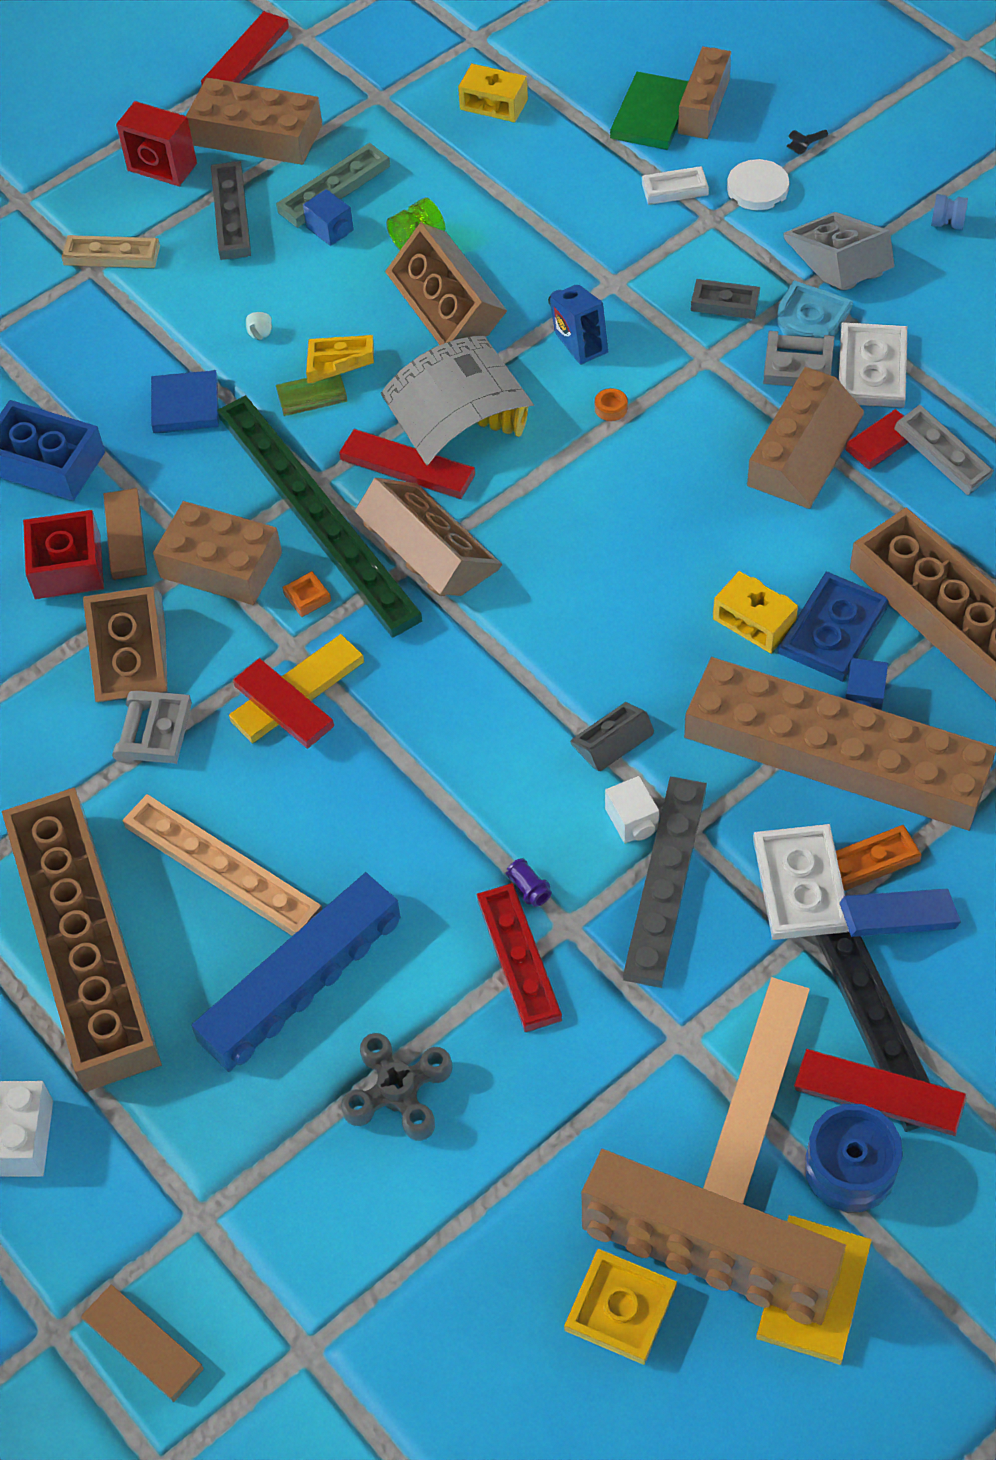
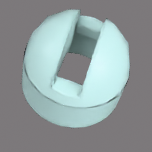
M264 312L249 314L246 317L248 334L256 340L268 337L272 329L271 316Z

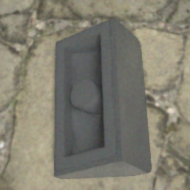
M625 702L572 738L570 742L594 769L602 771L654 734V729L646 711Z

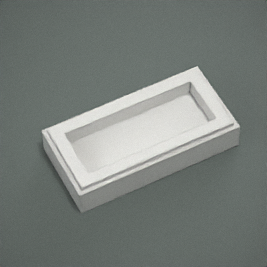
M702 166L642 176V186L648 205L709 195V186Z

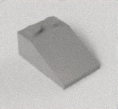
M837 212L783 233L785 241L823 282L837 287L839 290L854 288L856 283L865 279L880 277L884 271L895 267L890 230Z

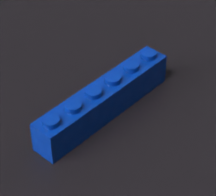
M365 872L191 1025L197 1042L228 1072L236 1065H242L247 1062L258 1045L266 1038L276 1036L283 1028L287 1019L296 1011L301 1012L306 1009L316 993L325 985L330 986L334 984L341 976L344 968L353 960L357 961L363 958L369 951L371 944L381 935H388L395 929L401 918L398 900Z

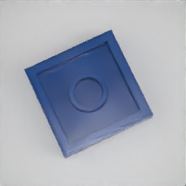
M216 370L151 376V426L153 433L219 427L217 411L219 409L218 376Z

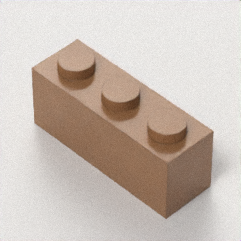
M702 46L679 105L678 134L708 139L730 81L731 51Z

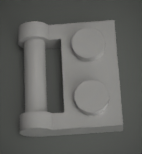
M769 331L763 384L794 386L804 367L831 375L834 336L824 335V338L778 335L779 331ZM777 348L821 351L823 352V354L818 355L793 352H780L777 351Z
M147 691L129 692L126 700L128 711L120 741L114 746L113 758L123 763L140 760L177 764L192 705L190 695ZM149 708L150 711L141 744L134 743L142 711Z

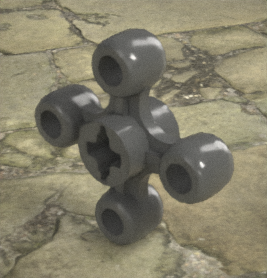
M380 1033L367 1035L360 1044V1054L366 1066L376 1070L378 1074L377 1082L369 1090L355 1089L349 1091L344 1096L341 1109L345 1120L354 1126L366 1125L371 1121L376 1110L386 1106L393 1111H400L402 1113V1125L409 1138L416 1141L427 1139L435 1129V1118L429 1107L418 1102L417 1092L424 1083H441L449 1078L452 1073L450 1054L441 1047H431L422 1054L418 1063L409 1067L403 1062L393 1060L392 1046L385 1035ZM433 1064H441L437 1067L432 1066ZM357 1106H363L361 1109L354 1110ZM418 1120L424 1121L421 1124H414Z

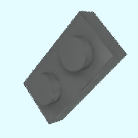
M696 279L691 301V311L755 319L760 287Z

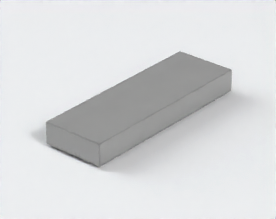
M921 405L914 408L895 425L894 429L966 495L972 493L991 477L994 470Z

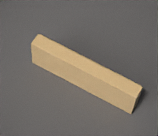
M67 235L61 258L63 264L68 266L155 268L160 243L158 238Z

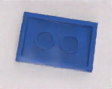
M826 571L780 644L778 654L843 682L849 673L851 658H858L887 610L889 601L885 596Z

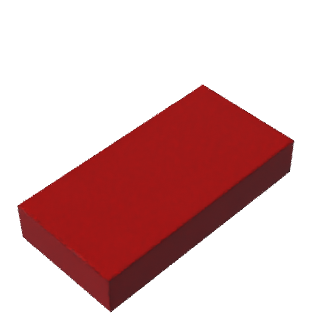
M896 409L849 440L846 443V451L870 470L909 443L894 429L896 423L904 415Z

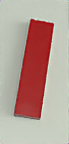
M263 11L204 76L201 84L203 85L206 77L240 83L289 28L288 19Z
M353 429L339 452L340 460L406 482L417 483L419 486L458 499H462L475 476V467L437 455L426 465L416 448L357 429Z
M510 883L477 893L480 910L524 1032L562 1021V1013L514 884Z
M809 1049L805 1051L794 1085L795 1090L841 1104H863L879 1110L886 1117L956 1136L967 1099L966 1093Z

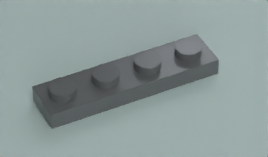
M241 161L211 165L220 260L251 256Z

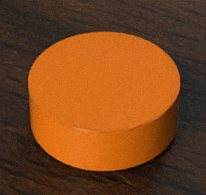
M609 388L600 391L596 395L595 413L599 418L606 421H616L626 415L628 399L624 392Z

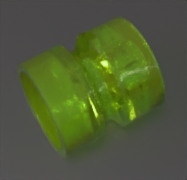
M424 197L410 205L407 211L402 210L387 219L386 225L389 236L399 250L402 249L420 222L443 231L446 230L440 210L429 198Z

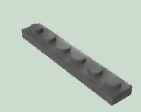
M670 776L623 972V981L662 988L706 795L707 783Z

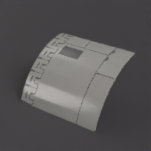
M485 336L456 339L432 348L402 368L381 392L385 402L426 465L432 461L435 455L450 440L480 420L502 411L534 406Z

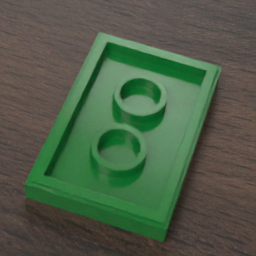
M637 71L610 129V138L668 150L679 125V105L689 81Z

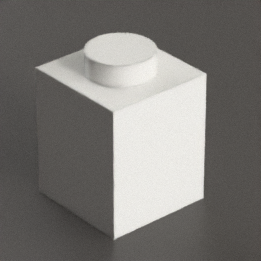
M639 776L605 789V810L624 844L633 840H644L657 831L659 810Z

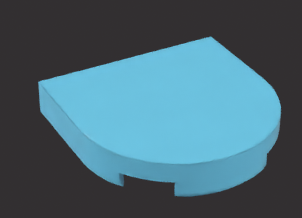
M794 280L778 306V326L788 336L824 338V335L835 336L840 330L842 322L846 320L852 310L853 300Z

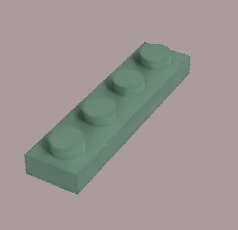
M368 143L277 202V211L298 228L306 223L303 209L304 203L325 189L329 190L339 199H342L389 168V157L371 143Z

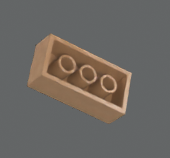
M207 77L186 114L194 146L303 165L322 127L320 104L317 96Z

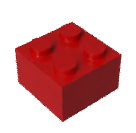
M134 101L116 123L128 171L180 187L196 166L197 160L187 116Z
M93 510L23 520L25 572L35 599L104 589L101 535Z

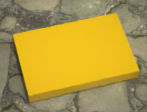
M789 1215L787 1222L846 1245L840 1277L822 1325L814 1322L811 1324H801L791 1319L787 1315V1311L770 1305V1307L763 1309L756 1339L841 1365L872 1239Z

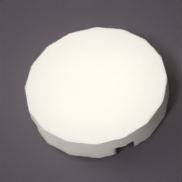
M756 159L742 162L730 171L727 179L728 195L731 199L733 197L738 201L737 205L745 209L755 211L771 209L775 207V203L780 200L782 203L786 199L789 191L788 174L781 166L772 161Z

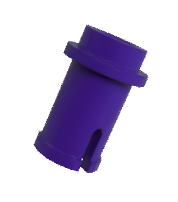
M524 858L517 859L508 866L506 876L524 894L523 900L526 904L539 907L549 900L552 894L549 882L544 879L541 880Z

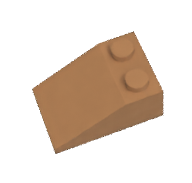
M152 586L84 596L83 603L95 702L125 699L131 691L167 693L166 627L161 593Z

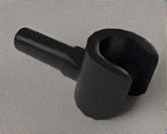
M793 130L788 136L793 141L786 147L798 154H803L809 144L828 137L827 130H822L805 136Z

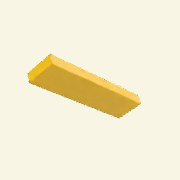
M340 634L282 677L312 701L364 663V657L360 651ZM248 700L229 714L230 722L252 744L279 725L251 700Z

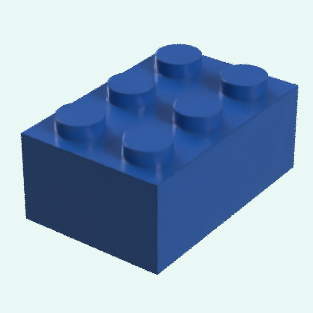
M9 400L0 413V478L74 501L105 454L98 426Z

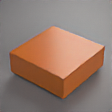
M313 571L282 587L285 597L301 617L331 602L330 593Z

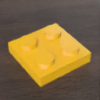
M597 1249L565 1322L564 1331L645 1365L677 1288V1281Z

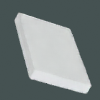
M842 322L838 380L859 405L905 407L908 326Z
M830 824L754 832L753 841L772 940L849 932L839 904L845 893Z

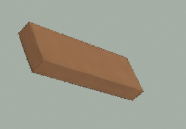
M137 488L103 493L110 570L113 580L147 575L140 499Z
M112 1284L81 1315L86 1324L173 1402L176 1401L204 1369L201 1363Z

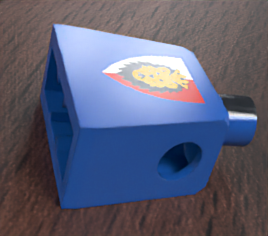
M573 285L564 290L552 292L548 303L552 310L554 331L577 362L581 365L608 353L603 302L581 285Z

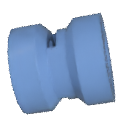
M937 194L931 226L942 227L943 225L951 224L953 229L963 230L968 198L958 197L955 201H952L946 195Z

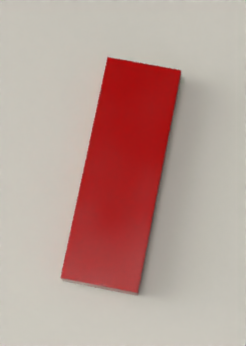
M260 658L233 679L235 688L307 749L334 727L331 717Z

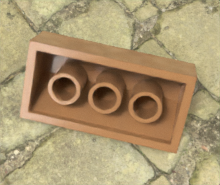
M420 222L385 271L439 345L471 336L486 337L507 312V309L447 232Z
M804 367L749 459L747 486L802 507L811 508L845 449L846 443L850 440L864 415V410L836 377Z
M374 478L355 509V512L364 520V526L384 539L386 548L395 554H399L406 561V567L413 573L421 575L428 582L427 587L439 596H461L498 571L502 566L498 559L417 483Z

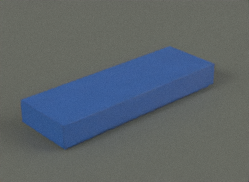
M948 889L844 896L839 902L851 937L956 929L961 923Z

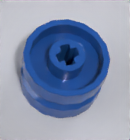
M842 1104L827 1110L815 1122L809 1137L805 1156L806 1179L817 1197L826 1205L843 1212H864L880 1205L892 1191L903 1156L901 1137L893 1122L879 1110L863 1104Z

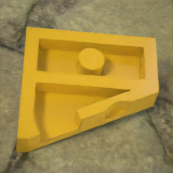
M373 335L309 339L306 367L307 383H315L373 364Z

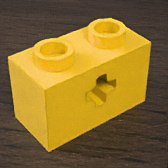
M471 63L458 86L460 110L515 123L528 100L527 76Z
M738 571L714 598L713 620L772 654L796 621L798 605L788 596L778 594L766 587L757 578L749 577Z

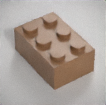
M186 501L181 503L153 551L160 578L250 605L255 604L282 554L276 527Z

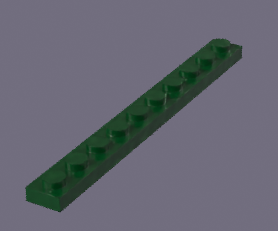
M245 395L218 409L219 419L390 636L394 638L421 623L422 614L249 398Z

